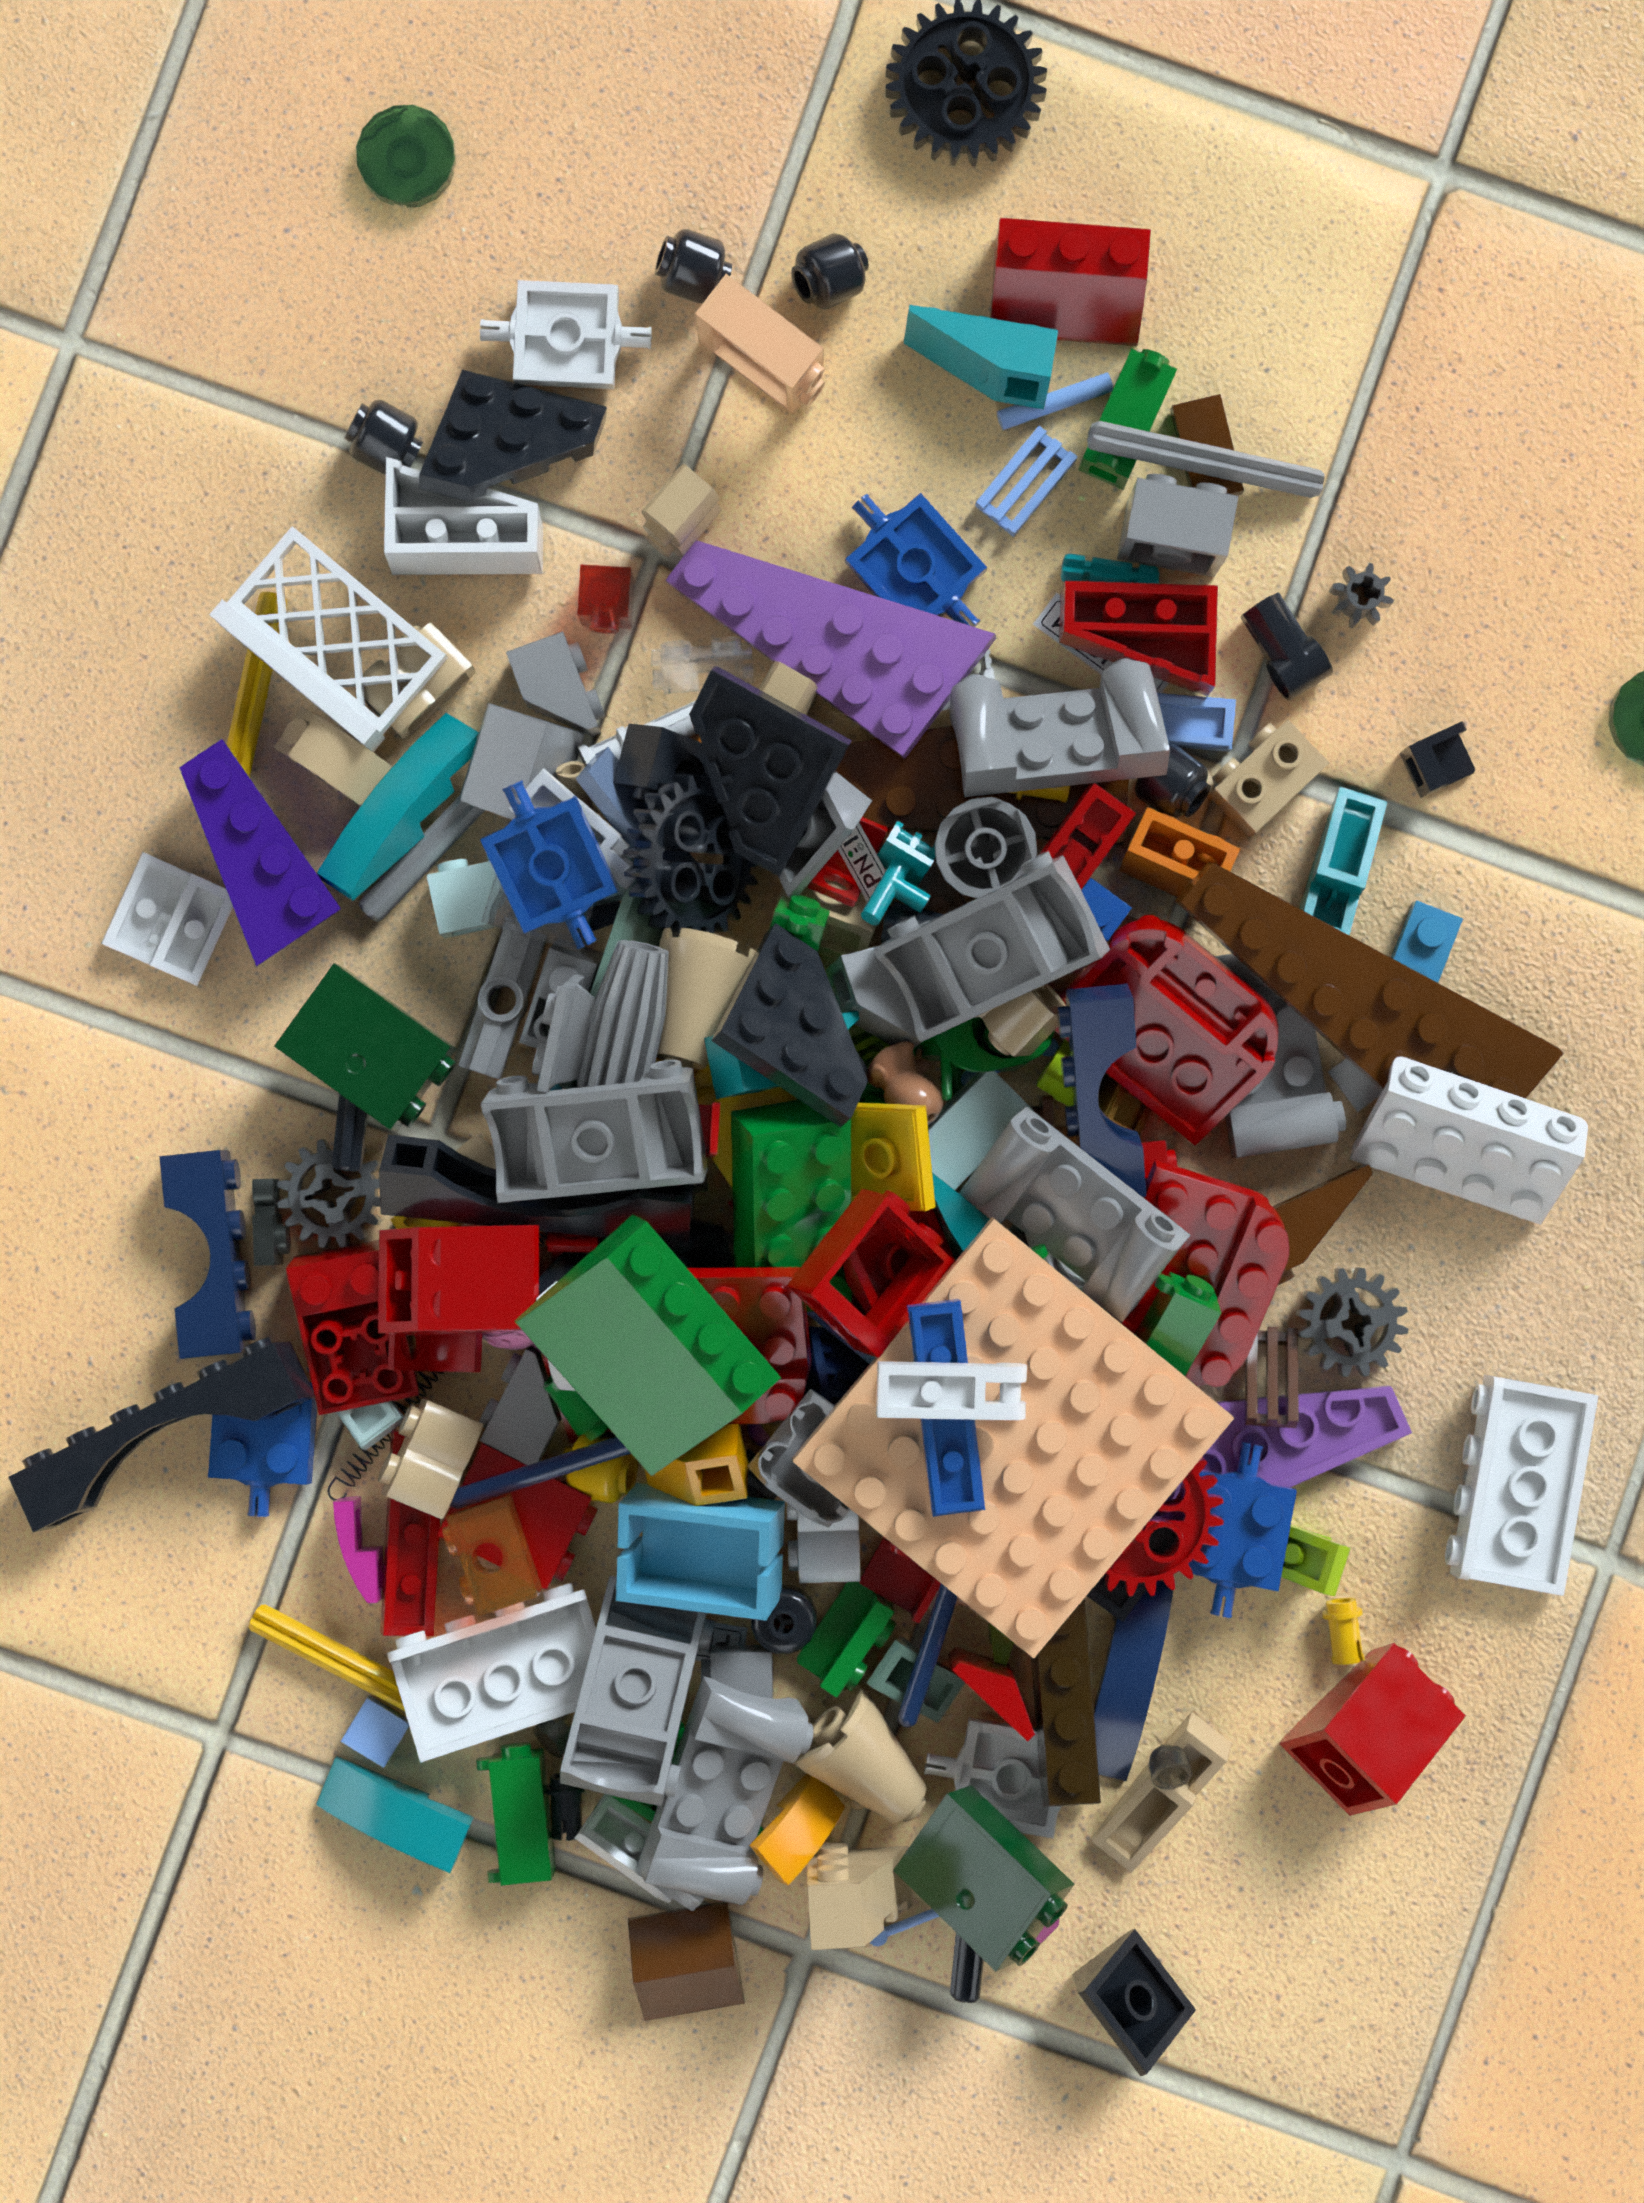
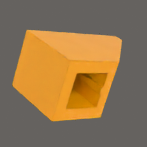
M726 1424L652 1476L645 1470L648 1485L694 1506L746 1499L749 1472L747 1466L749 1462L740 1424Z

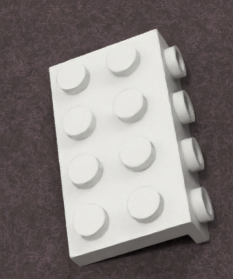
M1397 1057L1390 1066L1386 1086L1352 1146L1350 1160L1369 1164L1370 1167L1541 1225L1585 1157L1588 1124L1584 1119L1405 1057Z
M1484 1374L1483 1385L1477 1384L1472 1396L1471 1411L1472 1414L1477 1415L1474 1435H1467L1463 1448V1464L1468 1465L1465 1485L1459 1484L1454 1499V1513L1460 1515L1456 1535L1451 1534L1449 1536L1445 1551L1446 1565H1451V1575L1458 1579H1473L1564 1596L1598 1395Z
M572 1583L542 1592L545 1602L525 1608L523 1599L493 1608L496 1618L476 1624L474 1615H470L444 1624L447 1634L427 1640L425 1631H421L395 1640L397 1650L388 1652L387 1656L392 1665L420 1763L575 1712L596 1631L584 1589L574 1592Z

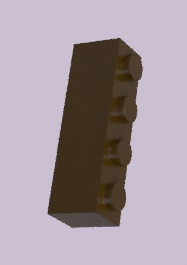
M1084 1598L1036 1657H1031L1042 1808L1101 1803Z

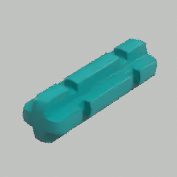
M1071 553L1064 556L1060 573L1063 582L1087 581L1158 584L1160 576L1159 568L1156 566L1140 564L1138 568H1134L1130 562L1093 557L1091 561L1085 560L1084 555Z

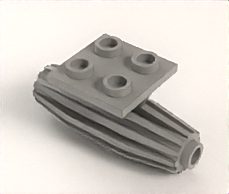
M618 940L596 997L583 988L585 976L574 974L562 986L558 985L555 994H549L544 1009L543 1024L550 1025V1030L545 1044L539 1043L532 1067V1074L540 1075L537 1091L547 1093L555 1084L577 1080V1088L639 1082L642 1075L650 1072V1065L656 1062L666 1017L669 952L666 949L644 942Z

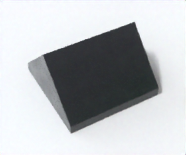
M1136 1929L1125 1933L1072 1974L1078 1994L1140 2076L1148 2074L1196 2011L1195 2007Z

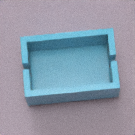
M636 1483L620 1501L618 1508L617 1548L625 1549L617 1557L616 1601L766 1621L779 1602L782 1590L783 1554L777 1553L782 1548L784 1542L785 1501L747 1497L746 1499L694 1506L648 1484Z

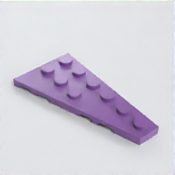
M698 540L688 549L666 579L671 587L771 661H779L811 679L818 687L816 690L817 695L904 759L949 702L952 687L971 673L996 640L995 633Z
M1389 1385L1298 1394L1299 1422L1296 1428L1245 1425V1399L1219 1401L1217 1403L1229 1412L1234 1419L1203 1455V1458L1208 1462L1203 1471L1218 1474L1237 1472L1241 1442L1251 1444L1248 1464L1251 1460L1253 1444L1263 1446L1257 1476L1270 1484L1290 1488L1411 1434L1412 1431L1393 1388ZM1285 1395L1278 1396V1415H1286ZM1266 1397L1258 1398V1413L1266 1414ZM1180 1484L1166 1501L1176 1498L1181 1489ZM1157 1511L1154 1514L1155 1516H1162L1171 1520H1183L1185 1517L1184 1512Z

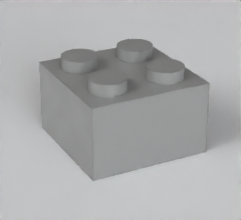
M1148 474L1146 479L1137 478L1126 504L1117 560L1215 577L1228 557L1239 496L1226 494L1227 489L1225 487L1212 483H1199L1196 488L1176 485L1177 480L1163 474Z

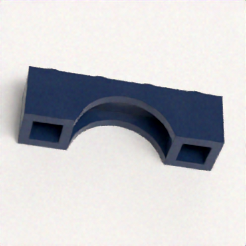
M1128 984L1066 989V1006L1057 1007L1060 1038L1069 1037L1070 1056L1061 1057L1064 1088L1072 1087L1074 1105L1065 1106L1067 1137L1076 1136V1144L1079 1148L1140 1196L1145 1197L1144 1153L1138 1132L1121 1127L1111 1121L1102 1112L1098 1104L1100 1083L1107 1069L1119 1057L1137 1048L1132 993Z
M229 1150L159 1156L164 1207L179 1211L191 1218L204 1233L210 1251V1267L202 1287L190 1300L174 1308L179 1359L241 1353V1350L249 1345V1341L255 1340L256 1324L253 1311H246L244 1290H250L251 1274L248 1261L241 1260L239 1240H244L246 1237V1224L243 1211L241 1209L236 1210L234 1190L241 1187L239 1163L237 1159L231 1160Z

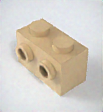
M1288 719L1278 729L1271 723H1268L1248 743L1254 751L1241 764L1233 757L1212 777L1218 786L1208 796L1249 838L1257 833L1329 764V761Z

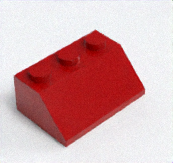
M1000 218L996 235L990 318L1058 330L1057 340L1137 346L1147 285L1151 229Z

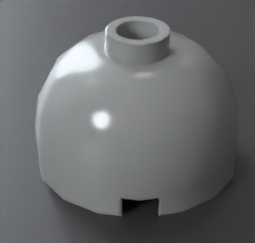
M993 797L970 799L955 807L940 824L934 843L936 864L945 881L960 894L976 899L1013 882L1023 875L1024 872L1020 865L1037 855L1035 832L1026 815L1010 803Z

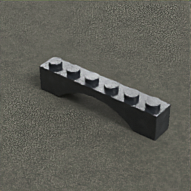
M388 1135L379 1169L381 1215L485 1226L538 1225L539 1231L599 1238H607L631 1215H635L647 1221L667 1245L689 1246L694 1212L695 1183L498 1203L496 1195V1169L484 1166L458 1153L440 1140Z
M270 1337L258 1340L241 1350L244 1358L230 1365L227 1364L226 1360L208 1365L197 1372L200 1380L186 1387L183 1386L182 1382H178L154 1393L155 1403L141 1410L138 1404L126 1407L109 1416L112 1424L97 1432L94 1426L88 1427L67 1437L68 1447L54 1454L51 1448H48L22 1460L25 1469L8 1478L32 1532L55 1528L97 1507L108 1482L122 1462L143 1441L171 1424L203 1414L230 1415L251 1421L272 1419L316 1397L291 1342L272 1343Z

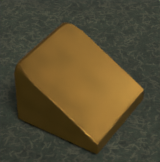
M1104 1074L1098 1093L1100 1109L1111 1121L1121 1127L1137 1131L1140 1136L1152 1110L1110 1075Z

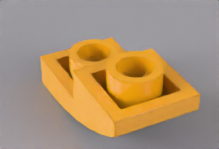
M806 1774L777 1804V1807L782 1812L749 1845L778 1881L785 1885H789L814 1857L832 1832L845 1808L844 1804L828 1785L809 1774Z

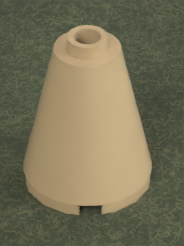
M671 928L663 930L659 947L669 952L666 1017L657 1058L663 1061L679 1060L682 1067L692 1068L693 1071L694 1069L703 1070L706 1068L709 1061L704 1038L715 1034L756 953L754 949L750 948L749 955L746 957L736 952L738 942L726 937L688 928H681L679 937H672Z
M857 1684L852 1691L844 1687L837 1698L829 1694L821 1701L827 1709L818 1719L815 1720L808 1715V1723L813 1726L812 1743L806 1754L798 1756L794 1762L795 1766L891 1823H897L901 1820L908 1822L915 1818L925 1805L926 1785L869 1693Z

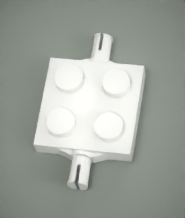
M518 280L517 305L511 316V321L481 319L480 341L510 342L514 353V383L531 386L614 389L615 366L621 352V347L651 349L652 328L622 327L618 315V285Z
M969 1717L965 1743L957 1758L927 1753L924 1775L929 1774L953 1778L956 1790L972 1785L1021 1833L1054 1838L1057 1814L1061 1807L1042 1808L1036 1728H1033L1035 1735L1027 1742L1007 1723Z

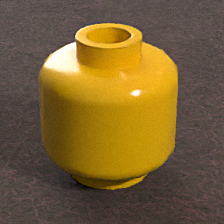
M601 1434L596 1439L590 1441L585 1435H581L573 1447L566 1446L562 1454L613 1437ZM628 1454L563 1476L566 1477L568 1486L591 1496L593 1501L612 1504L634 1487L639 1462L632 1454Z

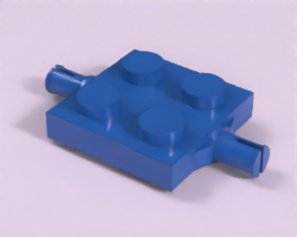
M919 493L904 508L889 513L887 516L868 494L861 497V502L858 500L852 506V509L856 511L871 530L865 542L845 558V563L874 596L937 616H942L946 613L953 621L966 625L970 624L972 627H976L980 623V619L970 611L961 599L966 589L986 572L987 566L922 493Z
M523 780L503 788L502 790L505 792L516 817L505 828L482 837L480 841L524 934L547 923L565 922L577 949L595 942L597 939L594 937L584 913L594 902L617 893L619 887L577 797L573 796L550 807L534 808L524 787Z
M315 1397L272 1419L251 1421L230 1415H212L208 1478L234 1479L245 1485H250L248 1516H269L270 1487L281 1483L301 1485L312 1483L317 1418Z
M1241 1442L1237 1472L1218 1474L1202 1470L1199 1473L1200 1477L1214 1475L1218 1480L1212 1488L1207 1490V1493L1220 1495L1223 1498L1224 1503L1210 1508V1513L1221 1517L1224 1520V1524L1209 1527L1208 1532L1219 1541L1218 1546L1203 1544L1200 1549L1209 1562L1203 1564L1192 1559L1189 1566L1193 1575L1203 1576L1216 1584L1210 1614L1220 1615L1222 1599L1225 1596L1222 1616L1226 1618H1232L1236 1588L1253 1586L1279 1592L1297 1494L1295 1488L1270 1484L1257 1476L1263 1446L1253 1444L1251 1460L1248 1464L1251 1444Z

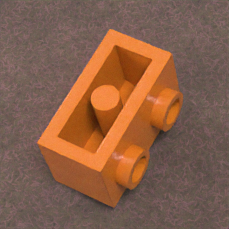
M1147 807L1119 871L1179 897L1208 862L1215 863L1231 871L1241 848L1227 843L1218 836L1207 834L1182 823L1173 816Z

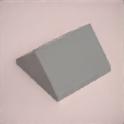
M488 703L459 800L508 819H514L516 816L510 811L511 805L502 789L523 780L526 789L543 768L558 780L556 775L557 767L566 762L577 761L579 754L577 747L582 745L585 733Z
M837 772L832 778L785 871L780 877L778 876L789 898L793 895H799L853 832L872 802L871 799Z

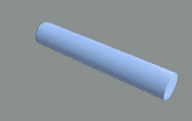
M1106 372L1047 393L1044 410L1020 405L997 411L999 424L1002 430H1006L1113 391V383L1109 373Z

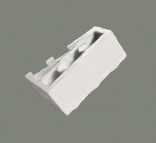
M386 457L384 554L392 575L543 574V524L537 503L487 488L486 495L470 501L419 489V470L403 466L401 461Z

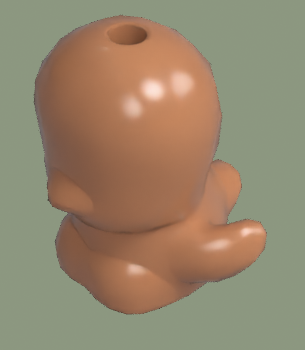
M908 1041L899 1042L883 1049L876 1055L868 1068V1074L866 1075L868 1082L872 1086L882 1088L885 1091L883 1098L886 1104L926 1105L928 1125L936 1120L943 1107L942 1094L929 1079L922 1075L930 1068L931 1062L923 1059L915 1060L913 1054L914 1044Z

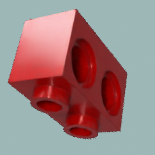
M1091 783L1039 855L1049 851L1052 859L1063 855L1080 889H1082L1136 812L1097 784Z

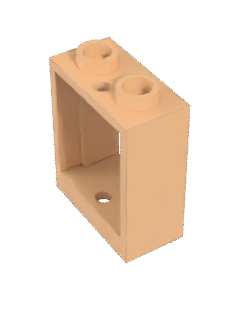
M725 274L695 313L699 343L791 414H794L802 403L809 407L825 386V382L821 380L825 372L824 348L728 274Z

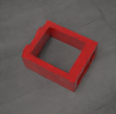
M862 1188L786 1286L853 1349L880 1358L908 1321L907 1305L922 1303L954 1260L940 1247L944 1241L939 1234L923 1223H915L907 1215L910 1207L902 1198L889 1190L881 1194ZM878 1221L912 1256L866 1316H864L829 1281L875 1222Z

